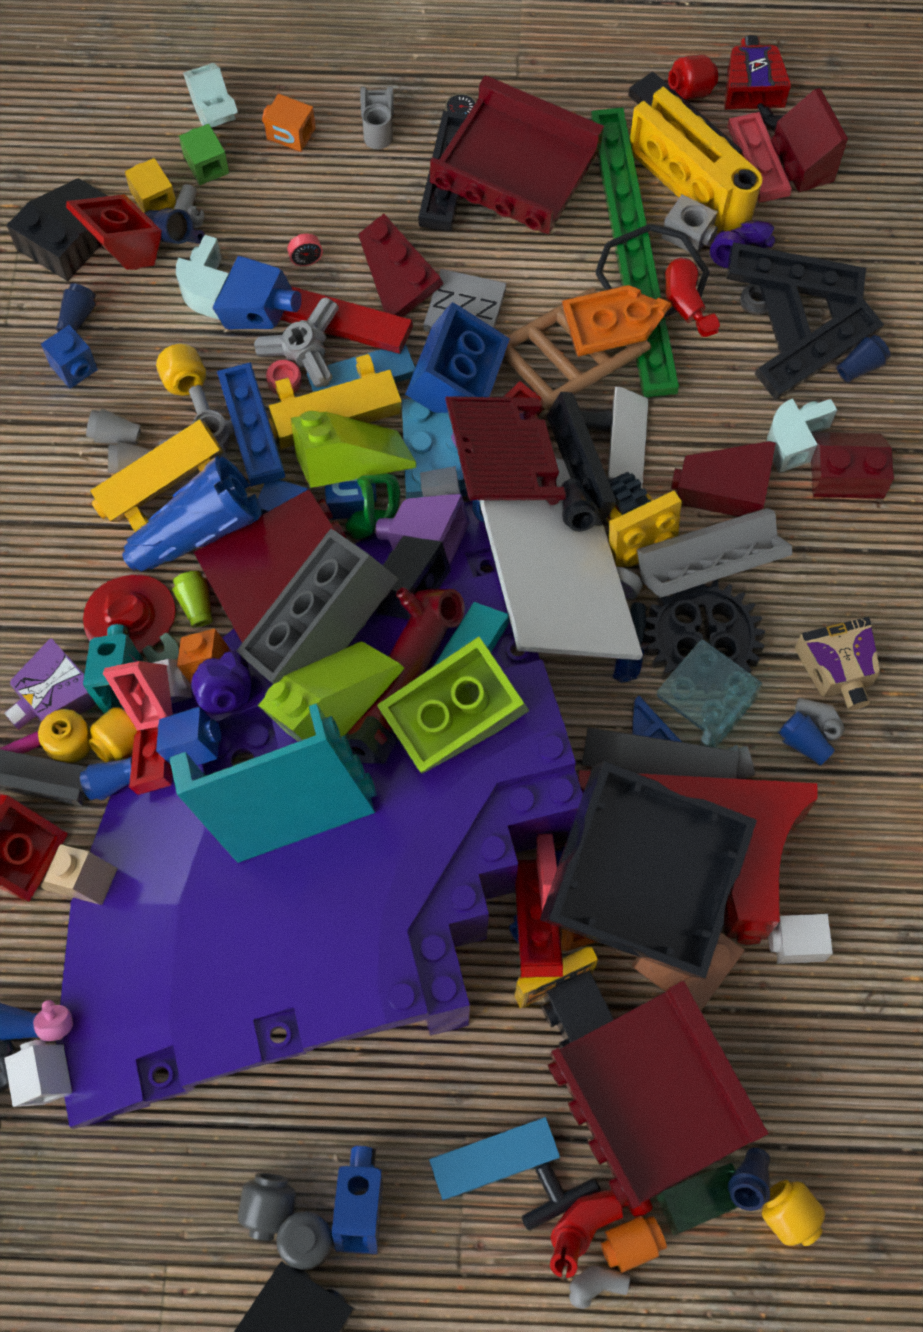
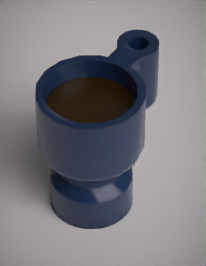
M165 208L160 211L149 210L144 213L162 230L160 238L162 242L200 244L205 235L202 230L193 229L192 219L184 210Z

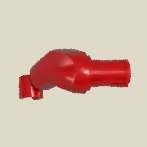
M680 257L674 259L664 274L667 301L671 302V306L687 323L695 320L700 336L709 337L719 333L720 322L716 314L712 313L703 316L706 306L696 289L699 278L697 266L689 258Z
M612 1189L579 1197L563 1214L552 1231L551 1244L554 1247V1253L550 1260L551 1271L556 1276L562 1278L564 1267L568 1266L566 1278L574 1276L578 1268V1259L588 1250L597 1229L623 1218L622 1208L628 1206L634 1217L649 1213L653 1208L650 1199L642 1202L640 1206L631 1209L627 1201L621 1205L619 1204Z

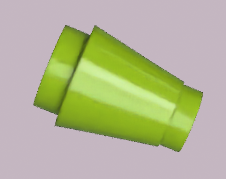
M189 571L173 579L174 587L172 591L190 621L192 628H199L212 623L207 578H203L201 571Z

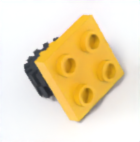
M625 472L609 480L617 501L606 518L609 523L610 549L616 567H632L639 563L637 549L678 536L682 501L674 490L653 500L646 489L641 488V482L635 478L633 473Z

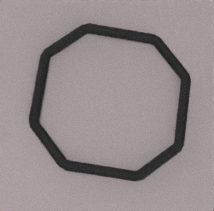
M648 224L605 244L596 268V276L604 289L609 290L612 287L602 271L612 247L649 231L681 239L703 272L697 288L700 297H702L709 276V269L687 235L683 232ZM670 307V309L667 311L663 318L672 315L677 311L673 307Z

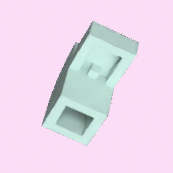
M215 63L183 72L202 126L210 124L212 128L236 120L234 114L238 113L235 101L228 95L220 68Z
M204 235L199 247L195 246L192 250L190 261L178 257L176 276L185 303L195 312L219 320L212 307L229 273L217 270L222 259L217 238Z
M792 398L778 408L774 415L767 441L776 442L773 463L779 473L811 462L818 445L811 432H819L830 428L837 412L831 399L820 403L817 401L809 402L799 410Z

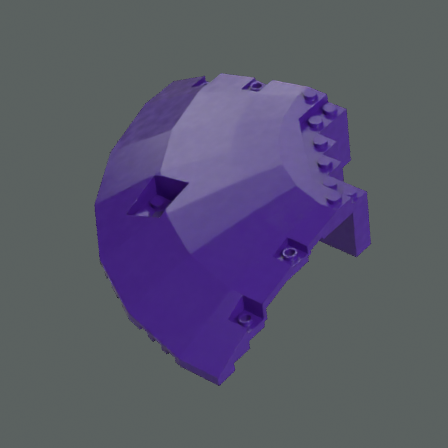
M473 501L464 502L470 523L450 563L451 571L439 589H455L461 594L465 605L463 619L474 602L508 614L485 523L474 515L472 510ZM376 533L354 544L372 556L381 565L385 563L390 552L393 551L390 540H379ZM484 565H490L493 567V571L485 573L480 568ZM376 609L367 620L365 626L356 634L347 647L362 641L389 656L409 619L379 615ZM511 623L506 627L491 654L529 711L496 734L423 774L420 773L393 731L391 735L397 742L385 764L362 763L364 772L370 774L377 796L371 797L375 811L373 814L237 863L179 798L176 792L173 773L172 785L137 795L129 788L130 784L110 796L90 852L118 869L102 905L73 897L70 905L60 1005L65 1006L72 1014L73 1027L61 1040H56V1045H64L72 1089L71 1094L64 1096L69 1127L71 1129L113 1119L115 1115L150 1107V1103L188 1094L189 1091L195 1090L196 1085L243 1070L304 1055L314 1048L341 1040H350L423 1020L427 1021L430 1036L469 1026L470 1004L455 947L487 939L489 912L485 900L515 892L518 861L515 853L537 848L538 834H552L554 843L567 840L583 796L575 770L576 761L542 659L540 660L538 652H525L522 656H514L511 653V650L517 647ZM458 626L447 630L425 672L434 666ZM234 628L223 637V640L230 649L238 650L242 645ZM249 662V671L252 678L248 702L224 714L205 712L219 724L222 734L218 747V759L197 765L205 776L232 767L234 758L241 753H249L256 758L298 742L258 706L273 683ZM192 687L193 698L172 703L173 715L200 707L194 697ZM276 1029L286 1030L287 1037L283 1042L275 1043L272 1041L271 1036ZM159 1069H167L169 1072L168 1079L163 1083H157L155 1081V1073Z

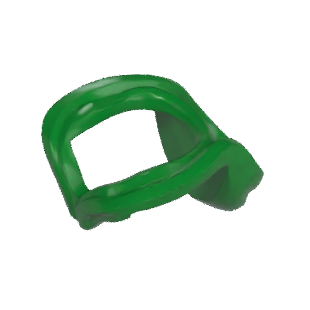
M362 475L357 479L362 496L364 497V510L352 514L345 524L346 530L355 540L372 535L379 518L395 517L400 504V486L394 475ZM372 483L387 484L389 496L387 510L374 509Z

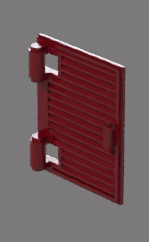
M445 397L469 500H546L550 505H556L560 500H565L564 487H558L556 483L559 469L546 422L538 418L541 407L539 398ZM519 411H524V419L520 418ZM537 477H542V487H539Z

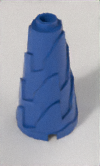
M223 456L221 458L215 457L206 464L201 472L172 495L174 498L153 514L148 520L149 522L126 539L125 551L122 553L125 563L132 570H152L167 561L171 562L197 547L209 545L233 531L252 524L260 518L261 508L255 494L249 498L245 489L250 484L229 460Z

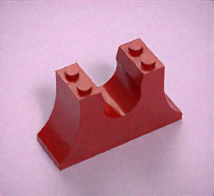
M579 770L578 780L582 793H584L591 771ZM639 774L658 781L666 788L680 795L704 799L757 820L740 874L727 898L723 927L726 937L737 938V943L756 945L760 944L761 940H766L780 922L779 869L783 846L789 831L804 820L818 799V784Z

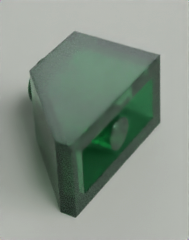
M732 1162L689 1179L656 1195L673 1236L738 1208L731 1200L728 1190V1183L736 1172Z

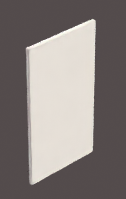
M556 458L559 469L556 483L558 487H561L563 482L571 478L564 460ZM537 477L539 487H542V477ZM479 500L518 651L633 660L641 659L643 656L603 524L601 526H593L582 532L572 530L563 522L562 500L556 505H550L546 500Z

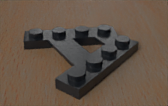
M733 242L730 248L726 279L760 286L780 354L760 366L755 372L757 378L775 400L855 348L865 337L870 338L879 332L884 326V323L863 299L866 268ZM799 293L826 298L832 319L812 333Z

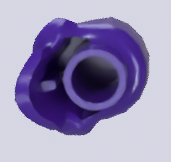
M231 649V651L224 653L219 659L211 658L203 661L193 674L191 681L192 691L197 704L210 714H224L248 702L252 678L248 662L239 655L237 649Z

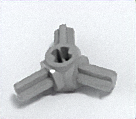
M327 297L322 298L307 321L300 320V322L291 324L284 330L283 335L258 337L254 342L257 356L285 355L287 360H295L298 366L305 367L314 386L317 388L328 386L333 376L323 358L325 355L324 341L327 338L324 331L337 313L338 305Z

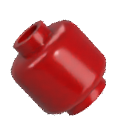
M705 54L681 56L675 60L668 74V83L670 88L675 90L685 100L705 98L712 93L718 83V69L716 64Z

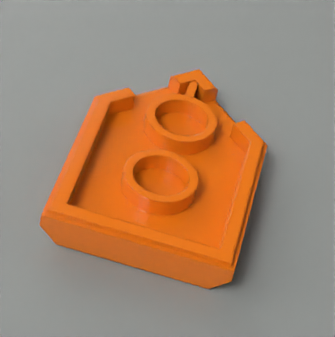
M626 285L563 300L562 306L575 352L579 357L646 341L670 309L671 302L661 298L653 299L641 294L640 289Z

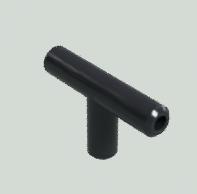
M545 1163L536 1168L535 1172L550 1201L525 1213L521 1219L525 1228L531 1231L566 1212L579 1197L600 1192V1186L596 1179L591 1178L564 1192L551 1164Z

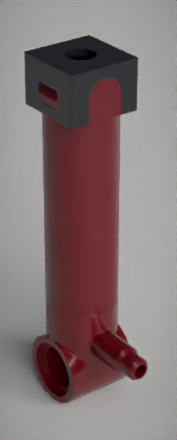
M402 587L397 591L396 596L404 608L411 614V617L388 657L400 663L405 669L345 735L353 755L357 754L361 763L385 764L397 740L391 735L393 729L377 705L424 674L447 630L460 624L464 616L465 605L461 594L457 590L427 589L413 594L407 588Z

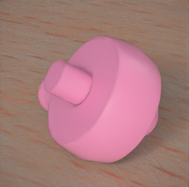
M51 1000L45 1001L41 1006L42 1011L36 1015L33 1022L35 1033L43 1041L61 1040L73 1027L72 1014L65 1006L55 1005Z

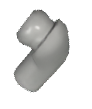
M798 697L794 714L797 711H800L804 716L808 714L827 740H837L842 736L844 725L833 706Z
M591 1266L572 1280L569 1287L571 1291L569 1295L570 1302L576 1308L585 1309L591 1306V1299L603 1290L627 1295L631 1274L621 1273V1271L602 1266Z

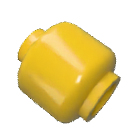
M182 343L171 345L165 348L157 358V372L168 392L179 396L190 395L189 389L191 387L204 384L206 368L198 352L192 346Z
M113 707L91 725L89 731L91 739L88 740V743L95 754L104 762L128 759L132 756L134 735L137 729L124 709Z
M68 709L55 710L48 714L40 723L38 730L39 743L49 758L70 764L76 763L83 759L91 749L88 740L91 739L90 728L83 717L77 712Z
M782 1180L770 1188V1198L762 1208V1217L783 1244L794 1246L801 1243L803 1246H809L823 1233L821 1225L825 1220V1209L804 1183Z

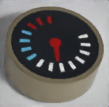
M454 94L447 99L445 111L469 114L476 100L468 94Z

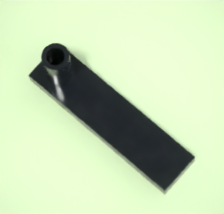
M560 392L546 416L569 476L582 482L584 489L597 505L599 513L594 526H601L617 501L588 429L609 430L613 421L612 413L608 409L580 408L573 392Z

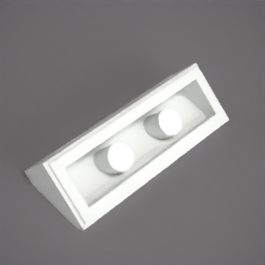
M615 387L613 398V421L611 425L607 479L609 481L625 472L633 473L635 478L641 482L642 488L648 398L622 387Z

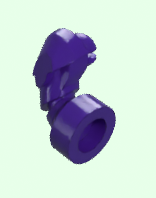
M754 220L741 223V227L731 231L719 233L714 238L710 247L712 260L717 265L728 268L730 248L733 242L745 245L754 244L768 249V246L771 248L775 243V237L772 235L774 226L769 222Z

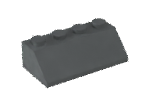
M330 529L238 648L237 652L271 683L275 684L285 675L345 649L356 634L365 626L367 620L382 600L389 595L392 587L399 579L368 553L333 529Z

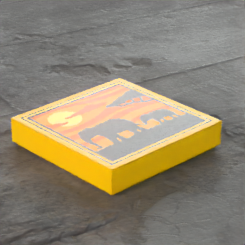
M588 946L562 958L563 977L518 978L514 997L520 1009L543 999L546 991L587 971L593 974L598 961L593 948Z

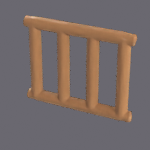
M592 287L573 298L597 293V291ZM561 304L507 335L510 340L503 358L541 397L540 403L542 407L548 410L552 407L560 392H573L575 395L650 350L651 345L647 340L625 345L627 348L612 357L605 350L591 353L589 355L598 365L582 374L542 332L558 322L570 335ZM530 339L565 375L569 382L553 391L519 355L514 347Z

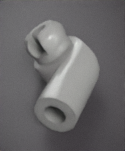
M184 184L181 187L174 209L186 211L192 219L193 229H196L202 225L205 215L202 209L198 211L197 207L193 206L197 194L196 188Z

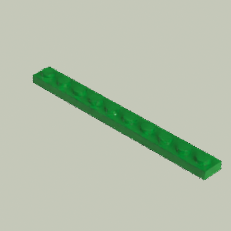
M623 107L591 111L590 118L591 121L604 126L602 144L597 157L613 239L647 225ZM648 232L614 246L622 286H633L640 289L641 294L656 300L661 298ZM663 318L647 339L651 345L650 350L636 358L642 395L646 398L678 394L679 384L666 319Z

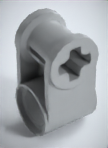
M361 86L360 100L364 142L372 149H383L390 145L393 138V86H388L384 90H367L365 86Z

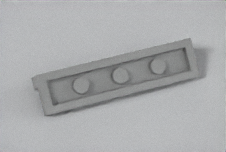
M770 508L637 549L641 581L660 598L793 555L792 545L777 535L776 515Z

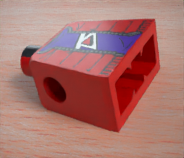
M756 35L744 37L741 40V46H735L731 50L727 70L724 110L758 109L757 105L759 103L769 108H785L791 83L779 48L775 45H760V39Z

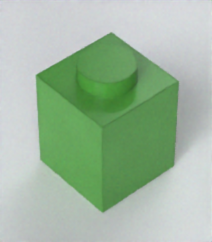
M210 124L191 129L187 133L179 135L184 159L199 186L229 174L225 151Z

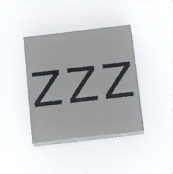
M441 269L439 276L444 285L433 293L424 321V331L430 332L432 325L451 302L456 303L495 329L507 283Z

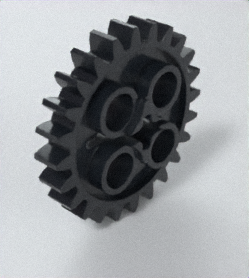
M717 579L712 582L711 587H706L704 583L670 594L669 597L664 596L660 598L658 596V605L652 604L649 610L651 617H646L645 628L648 631L644 632L643 641L651 643L646 648V655H657L652 663L653 669L665 667L662 675L663 680L674 675L677 677L675 688L681 686L685 681L689 683V693H693L697 685H702L704 694L708 695L711 685H715L717 690L723 693L726 681L733 687H737L740 681L739 675L746 679L749 677L752 671L750 667L757 666L760 659L757 654H761L764 644L759 641L763 639L765 630L757 628L761 623V616H750L755 608V604H742L745 596L744 592L734 597L731 595L732 585L729 584L724 590H720ZM699 607L705 608L704 636L709 639L705 649L709 665H704L702 662L703 635L699 632L702 623ZM686 615L690 617L692 622L682 623L678 621L676 616ZM713 615H724L729 622H718L714 619ZM682 648L689 649L695 656L691 658L683 657L678 650ZM725 648L732 656L722 657L717 654L715 649Z

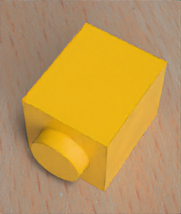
M155 158L139 163L133 168L124 171L130 193L143 213L149 210L174 209L176 199L173 187Z

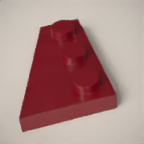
M384 213L358 234L384 312L404 317L444 285L441 277Z

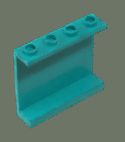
M317 703L309 706L316 735L207 776H205L186 752L169 758L177 795L237 863L375 813L371 797L377 796L370 774L364 772L358 755H353L346 736L340 735L333 716L326 718Z

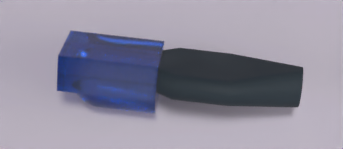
M634 602L632 603L630 614L641 646L646 627V606L643 603ZM642 650L643 656L640 660L616 658L613 679L621 683L637 679L642 668L644 650Z

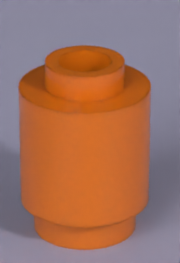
M653 1215L645 1219L639 1216L605 1231L607 1241L600 1243L609 1267L618 1266L621 1273L659 1257V1252L667 1248L663 1233Z

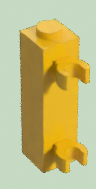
M362 355L356 357V369L360 377L359 379L296 398L289 378L275 381L280 402L269 405L270 418H268L274 439L277 438L281 449L294 446L291 418L301 416L302 413L307 411L329 412L367 423L400 414L401 399L391 370L375 374L370 355Z
M199 419L91 489L90 492L95 498L91 503L103 520L108 518L111 522H118L127 517L131 527L136 532L149 522V519L140 509L141 506L195 471L199 470L201 472L209 461L225 452L207 424Z

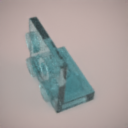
M700 640L657 690V697L703 731L699 745L717 748L756 701L763 683L706 641Z

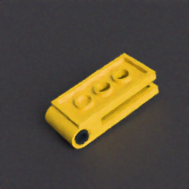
M664 86L654 93L652 107L645 101L634 107L630 133L633 157L676 196L680 197L683 194L717 211L714 226L718 227L717 233L722 230L731 231L741 227V223L752 221L762 184V175L758 169L730 146L724 137L719 136L713 131L703 118L696 116L683 104L678 96L670 93Z

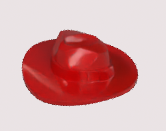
M145 575L117 577L101 585L89 597L83 613L84 630L90 641L96 637L107 636V628L111 625L120 624L127 626L130 629V639L141 654L146 646L151 645L154 647L161 641L160 636L166 632L169 633L176 616V604L168 588L155 578Z

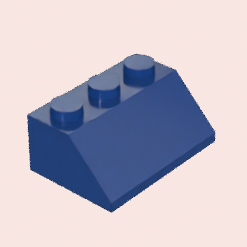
M451 302L431 327L405 395L434 413H448L445 401L446 396L490 397L510 338L456 303Z

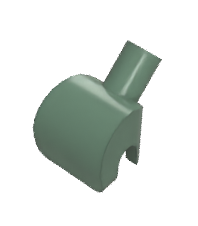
M166 632L159 637L164 644L163 652L155 651L151 645L143 649L147 660L153 663L165 659L178 660L180 646L176 639Z

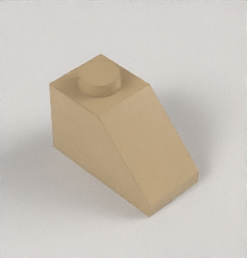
M60 844L41 888L102 905L118 868L89 851Z

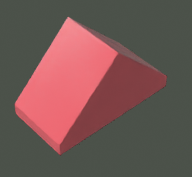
M137 661L104 669L103 675L137 731L158 727L159 719L173 715L167 665Z

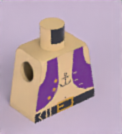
M865 617L801 633L795 650L821 696L830 697L842 694L850 711L867 706L870 701L865 688L873 685L880 674L870 618Z

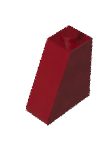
M766 441L685 456L682 469L675 468L670 489L677 490L676 494L681 499V505L736 517L762 510L765 504L776 442Z

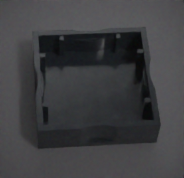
M606 761L593 765L540 920L687 976L706 979L724 923L727 898L740 874L757 820L704 799L680 795L666 788L658 781Z

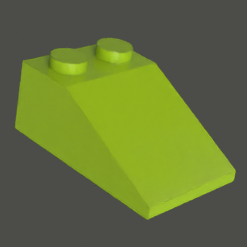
M307 411L302 413L301 416L291 418L295 456L310 488L355 480L362 475L386 474L416 468V461L397 430L329 412Z
M477 637L377 705L422 774L496 734L529 711L480 637Z
M361 641L285 675L279 682L273 684L268 689L265 698L258 706L288 735L299 742L316 735L309 706L317 703L326 718L333 716L340 735L344 736L405 668L397 661Z

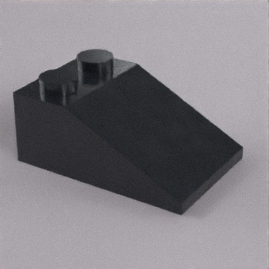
M77 178L29 201L6 225L16 250L64 280L69 281L101 244L66 208V203L71 200L106 197L108 195Z

